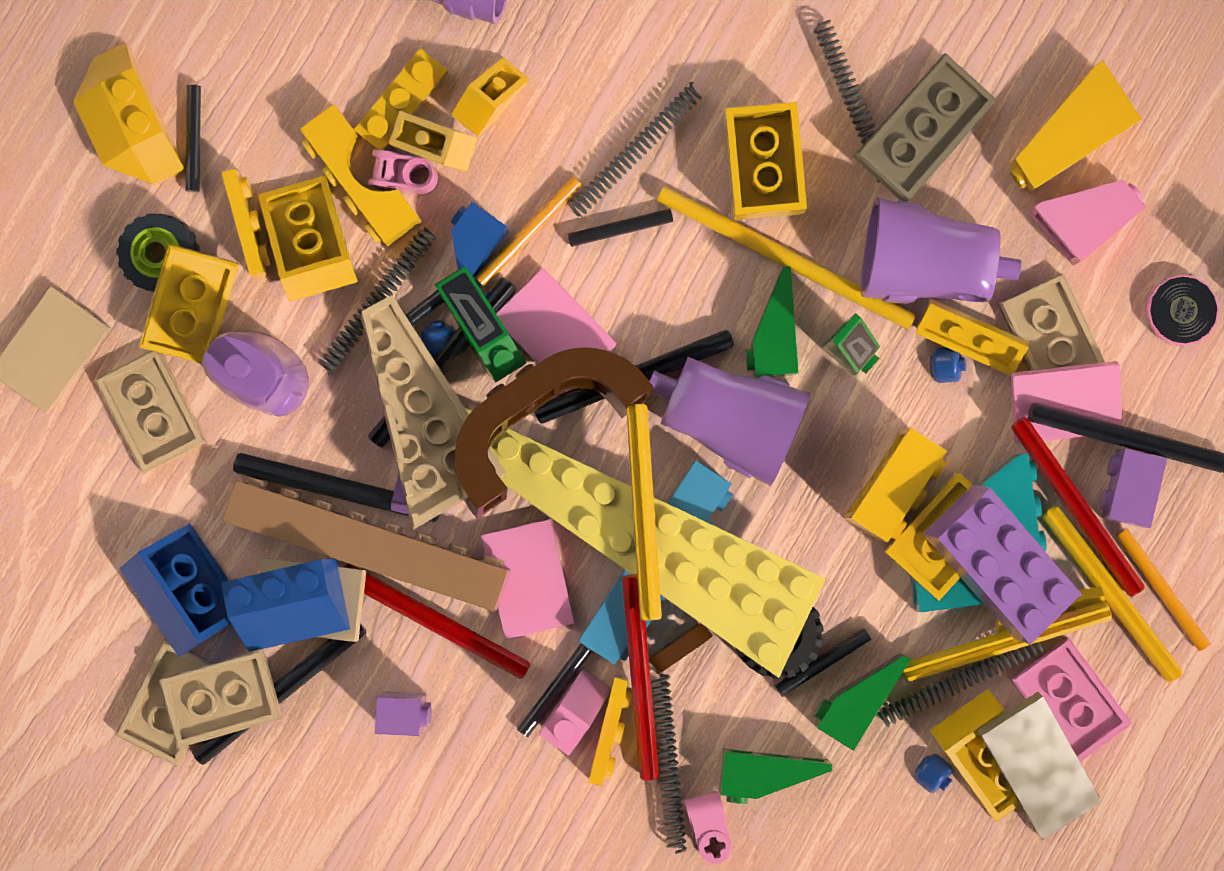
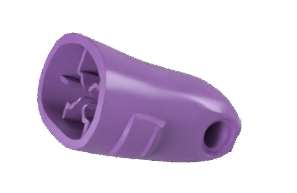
M877 197L871 209L867 228L861 274V296L864 298L882 299L883 302L902 303L903 305L909 304L918 298L988 302L992 298L996 278L1018 280L1021 272V260L999 256L1001 235L1000 231L994 227L956 221L931 213L922 205L901 200L894 202Z
M252 330L222 333L213 340L203 356V368L211 383L238 403L252 410L281 417L298 409L306 397L309 383L306 366L291 348L265 333Z
M689 357L678 380L656 371L653 372L650 383L653 385L652 393L670 400L660 424L700 442L723 458L725 465L730 470L733 469L747 478L753 477L772 486L806 409L810 392L791 387L790 383L771 378L770 376L755 378L724 372Z

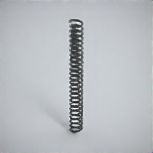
M829 19L818 23L814 33L818 34L816 39L821 40L819 45L824 47L822 52L827 53L825 55V59L829 60L827 65L832 66L830 71L835 73L833 78L838 79L836 81V85L840 86L838 91L843 92L842 98H846L844 104L849 105L846 110L852 111L849 117L854 118L852 123L857 124L855 130L860 131L857 136L863 137L860 143L864 144L867 141L866 139L876 130L868 133L864 132L875 127V124L872 123L861 127L871 121L872 117L857 121L869 114L870 111L867 110L855 114L867 107V104L852 108L864 101L863 97L849 101L860 95L861 91L846 95L858 88L859 85L856 84L844 88L856 81V78L841 82L843 79L853 75L854 72L852 71L839 75L849 69L850 65L835 69L848 61L845 58L841 61L833 62L839 57L844 56L845 52L830 56L832 53L842 49L843 46L840 45L826 50L840 41L836 39L824 43L837 35V33H832L821 37L823 34L834 29V26L819 30L831 23L832 20Z
M689 82L690 87H684L685 92H679L680 97H674L675 102H669L670 107H664L665 112H659L660 117H654L655 122H649L650 127H644L645 132H639L640 137H634L635 142H629L630 147H624L625 152H619L620 157H614L615 162H609L610 167H604L605 172H599L600 177H594L595 182H589L590 187H584L585 192H579L580 197H574L575 202H569L571 209L578 218H581V215L576 208L582 213L587 214L581 203L587 208L592 209L586 198L592 203L597 204L591 193L597 198L602 199L596 188L602 193L607 194L601 183L607 188L612 189V186L605 177L612 183L617 184V181L610 172L617 178L622 179V176L615 167L622 173L627 174V171L620 162L627 168L632 169V166L625 157L632 163L637 164V161L630 152L637 158L642 159V156L634 146L642 153L647 154V151L639 141L647 148L652 149V146L644 136L653 144H657V141L651 136L649 131L658 139H662L654 126L663 134H667L659 121L672 130V127L663 116L668 118L674 125H677V122L668 111L673 113L679 120H682V117L673 106L678 108L684 115H687V112L678 101L683 103L689 110H692V107L683 96L688 98L694 105H697V102L688 91L693 93L699 100H702V97L692 85L694 82Z
M424 227V231L417 230L419 236H413L416 242L409 241V245L412 248L405 247L407 253L400 252L403 259L396 258V262L399 265L394 263L392 264L394 270L387 269L390 276L383 275L385 281H379L381 287L374 286L377 293L370 292L374 299L366 297V301L371 306L380 302L379 299L387 298L384 294L388 296L393 295L388 288L398 291L393 283L400 286L402 282L397 277L406 280V276L401 271L411 274L406 266L412 269L415 266L410 260L419 263L415 255L423 257V254L417 248L428 252V249L421 242L432 246V243L426 237L434 241L436 237L426 227ZM361 303L364 309L370 307V305L366 303ZM359 308L357 312L361 315L363 309ZM353 314V318L357 322L348 320L352 326H344L348 333L340 331V335L344 339L335 337L339 344L331 342L335 350L327 348L331 356L326 353L323 354V357L329 363L318 359V362L328 371V375H333L331 369L337 370L334 362L342 364L338 357L346 358L342 351L350 353V349L346 345L354 347V343L351 340L359 341L355 334L363 336V332L360 330H364L361 316Z
M1035 643L1040 652L1043 653L1044 650L1041 647L1040 643ZM1028 645L1034 656H1037L1034 645ZM1027 646L1021 647L1027 658L1030 659L1031 656ZM1020 648L1015 649L1014 651L1021 662H1024ZM1011 650L998 654L997 656L990 657V659L985 658L984 662L979 660L978 666L972 663L971 668L966 666L965 672L959 670V675L953 673L952 678L950 676L946 677V681L940 679L939 684L933 683V687L927 685V691L921 688L920 693L914 692V697L908 694L907 699L902 697L901 703L895 701V707L889 704L888 709L883 707L882 713L878 712L885 725L890 727L887 715L893 724H896L894 713L900 721L903 720L900 709L905 717L909 718L906 705L911 713L915 715L916 712L912 701L918 711L922 712L918 698L926 709L929 706L925 695L931 705H935L931 692L937 701L941 703L937 688L944 699H947L948 696L944 686L950 695L954 696L950 682L957 693H960L957 680L964 690L967 689L963 676L970 687H973L969 672L975 682L979 684L980 681L975 669L984 681H986L982 666L989 677L992 678L993 676L988 663L993 668L995 674L998 675L999 671L994 659L1004 672L1005 667L1001 657L1008 668L1012 667L1007 653L1014 664L1018 665L1014 651Z
M661 674L662 678L652 680L651 684H661L662 686L653 687L651 690L664 693L654 694L652 698L665 700L653 702V705L666 707L654 709L653 712L667 714L655 716L654 719L668 721L655 723V727L670 728L656 730L655 733L671 735L657 737L656 741H671L657 745V748L671 749L660 751L657 754L671 756L659 759L658 762L672 763L659 766V769L673 771L660 773L659 776L675 777L661 780L660 783L676 785L662 787L660 790L677 791L663 794L661 797L678 798L665 801L662 804L678 805L663 809V812H678L663 818L665 820H679L664 824L665 827H680L665 831L666 834H681L665 839L667 841H682L675 844H667L666 846L667 848H683L675 851V854H679L687 849L683 845L686 843V840L682 838L686 833L681 831L685 828L681 824L684 818L680 817L684 813L680 810L683 806L679 802L682 800V797L678 795L682 791L677 788L681 783L676 781L680 776L675 774L679 771V768L674 767L679 763L677 760H674L678 756V754L674 753L677 750V747L674 746L677 741L672 738L676 733L671 731L675 726L670 724L674 719L669 717L674 712L668 710L673 705L667 703L672 700L671 696H667L672 692L670 689H667L671 685V683L667 682L670 676Z

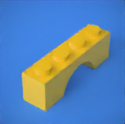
M335 104L300 128L306 137L301 141L302 145L313 159L319 155L327 166L322 169V172L334 187L339 183L348 193L343 200L355 216L360 212L363 213L369 221L364 228L376 244L383 240L389 247L422 223L398 189L378 192L367 189L356 181L351 169V155L359 137Z

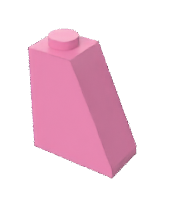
M1124 180L1040 202L1028 212L1074 266L1083 261L1145 209L1146 206L1142 202L1143 195L1132 183L1127 185Z
M582 668L541 726L539 735L569 756L591 726L611 688Z

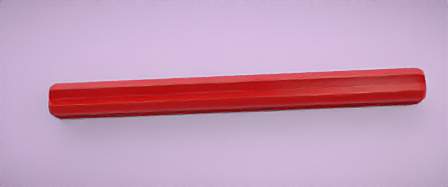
M1022 417L1011 425L1012 431L1127 595L1133 597L1143 591L1145 585L1029 419Z
M345 564L343 566L346 568L359 569L351 564ZM366 573L365 595L518 679L525 677L530 668L529 661Z
M628 574L622 577L639 774L641 780L649 781L656 780L659 777L646 623L640 618L637 574Z

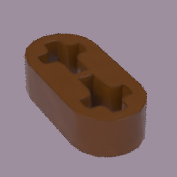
M698 623L650 656L649 663L655 672L659 674L700 647L713 635L706 626Z

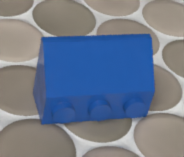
M190 523L137 552L119 568L178 657L199 646L231 624L227 616L221 582L229 580Z
M319 559L221 582L228 619L248 652L350 630L336 559Z

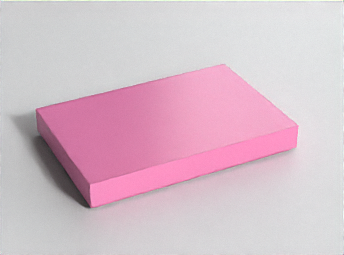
M544 268L496 313L509 335L537 364L549 356L567 349L589 347L611 352L618 345Z
M1117 361L1011 373L1013 423L1022 417L1028 418L1031 404L1040 403L1122 425L1120 364ZM1031 422L1043 441L1083 437L1082 435ZM1014 433V441L1016 444H1021Z
M551 519L481 535L485 555L503 560V568L510 570L498 606L505 640L575 623Z
M1069 637L1063 638L1009 678L1024 699L1039 691L1046 700L1080 762L1132 724Z

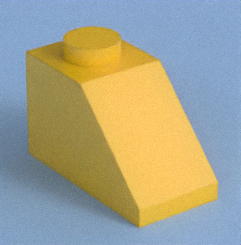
M502 57L468 85L451 115L461 122L465 128L479 137L498 120L530 79Z
M399 110L389 145L441 165L467 171L478 137Z

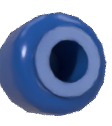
M442 320L430 322V327L422 330L421 340L431 356L434 357L445 346L456 330L451 325H444Z
M949 348L935 349L930 356L931 376L938 383L958 382L961 379V371H966L967 369L966 358L961 357L960 353Z
M938 754L928 755L916 768L914 778L929 793H935L939 788L945 791L953 781L949 778L953 768Z

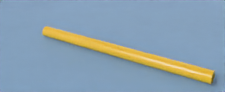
M665 185L656 200L784 267L791 266L793 272L906 330H909L916 317V314L895 303L883 302L882 299L862 297L860 285Z

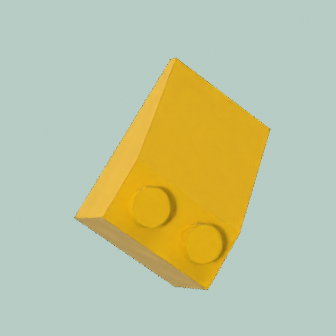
M325 175L258 194L279 277L289 302L358 282L330 186Z
M987 689L932 728L930 732L992 818L997 822L1020 806L977 731L1006 712Z

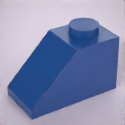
M471 202L468 208L461 206L452 218L451 223L455 226L451 233L457 269L466 266L472 277L475 278L508 232V228L474 202Z

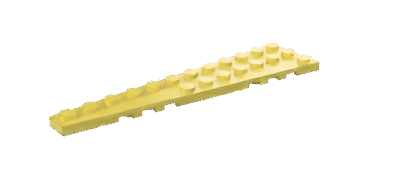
M466 409V411H467L468 414L470 415V413H471L472 411L469 410V409ZM511 429L506 430L493 441L490 448L506 472V475L501 480L508 488L630 574H637L631 486ZM654 497L660 595L779 678L826 578Z

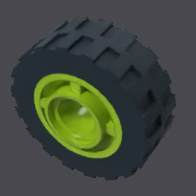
M150 213L144 217L139 216L134 219L133 223L128 224L124 228V233L119 236V246L116 248L119 268L123 270L125 278L131 280L134 286L154 292L163 260L156 263L152 259V248L156 244L161 243L166 250L169 243L200 251L199 244H197L195 239L197 238L196 235L190 231L189 226L185 222L173 216L160 213Z

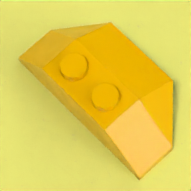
M123 43L93 57L73 103L102 165L152 185H156L186 171L128 45Z

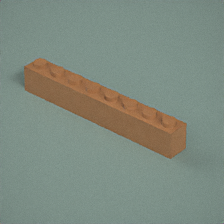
M248 476L246 482L235 480L222 519L223 522L493 612L498 610L510 573L509 569L503 568L504 561L484 554L483 559L479 560L469 556L470 549L450 543L449 548L446 549L435 545L437 538L416 532L415 538L401 534L403 527L382 521L380 527L368 523L369 516L363 513L349 510L348 514L344 515L334 511L335 504L316 498L314 504L300 500L302 493L283 487L280 493L267 489L268 482Z

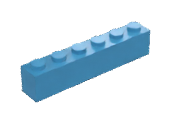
M694 461L667 504L713 525L709 519L715 509L722 512L731 499L733 493L728 491L732 483L698 461ZM625 569L579 639L580 643L614 665L619 658L625 662L629 656L622 577L630 573ZM660 595L661 600L664 602L666 598ZM650 620V621H645V623H646V628L648 627V625L650 624V622H651L652 620Z

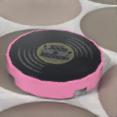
M1187 275L1170 277L1158 284L1148 297L1146 306L1147 321H1149L1152 327L1151 330L1156 337L1168 344L1177 346L1198 343L1210 335L1217 324L1219 314L1217 297L1210 286L1197 277Z

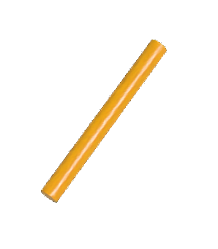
M572 176L475 278L485 287L583 185Z
M1124 528L1115 535L1198 651L1207 648L1211 644L1129 529Z

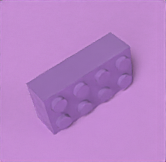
M974 484L923 533L1013 638L1027 644H1032L1082 595L989 487Z

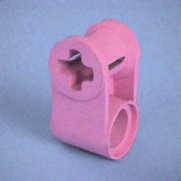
M373 150L372 156L375 158L372 179L368 180L367 186L385 191L398 189L399 191L415 194H428L437 187L438 173L426 159L406 156L391 151ZM419 168L428 169V180L423 184H414L412 181L413 173Z
M719 791L684 799L692 831H694L702 858L712 864H719L725 861L730 855L731 843ZM716 837L718 842H724V845L719 847V853L713 855L709 849L704 850V847L710 844L709 838Z

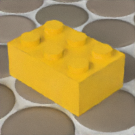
M797 102L726 108L723 117L733 221L804 214L807 210Z
M912 427L902 429L844 516V519L879 542L888 543L892 538L897 540L907 525L903 518L909 509L913 508L916 510L927 495V491L923 489L926 483L932 478L936 480L945 468L947 461L943 458L948 451Z

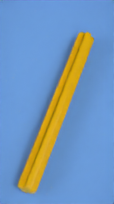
M632 404L627 406L626 416L639 609L641 620L650 621L661 619L662 613L648 409L644 404Z
M1055 505L1045 510L1041 515L1043 521L1094 587L1101 586L1105 602L1164 680L1171 683L1180 678L1183 674L1182 668L1061 509Z
M1101 601L1062 613L1032 644L1109 621L1112 618L1110 608L1105 601ZM1006 630L912 659L904 669V674L908 681H913L1031 644L1013 638Z

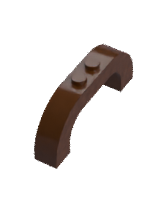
M583 347L560 351L535 366L528 364L516 374V379L505 386L502 383L490 390L486 395L487 399L470 413L462 425L455 449L454 467L456 484L463 501L476 519L507 499L508 488L494 471L488 458V450L499 435L560 393L574 388H585L599 393L606 398L619 416L623 418L626 416L627 406L643 404L650 399L653 385L645 375L630 361L613 352Z

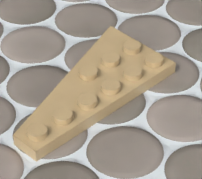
M391 295L361 312V320L412 529L414 530L463 501L455 478V449L459 432L469 414L399 304ZM489 448L488 458L490 464L500 479H502L506 472L491 448Z

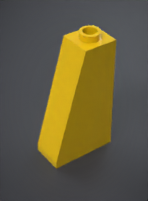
M1104 60L1097 63L1084 76L1010 162L1009 165L1012 169L1010 176L1019 189L1025 188L1029 194L1142 120Z

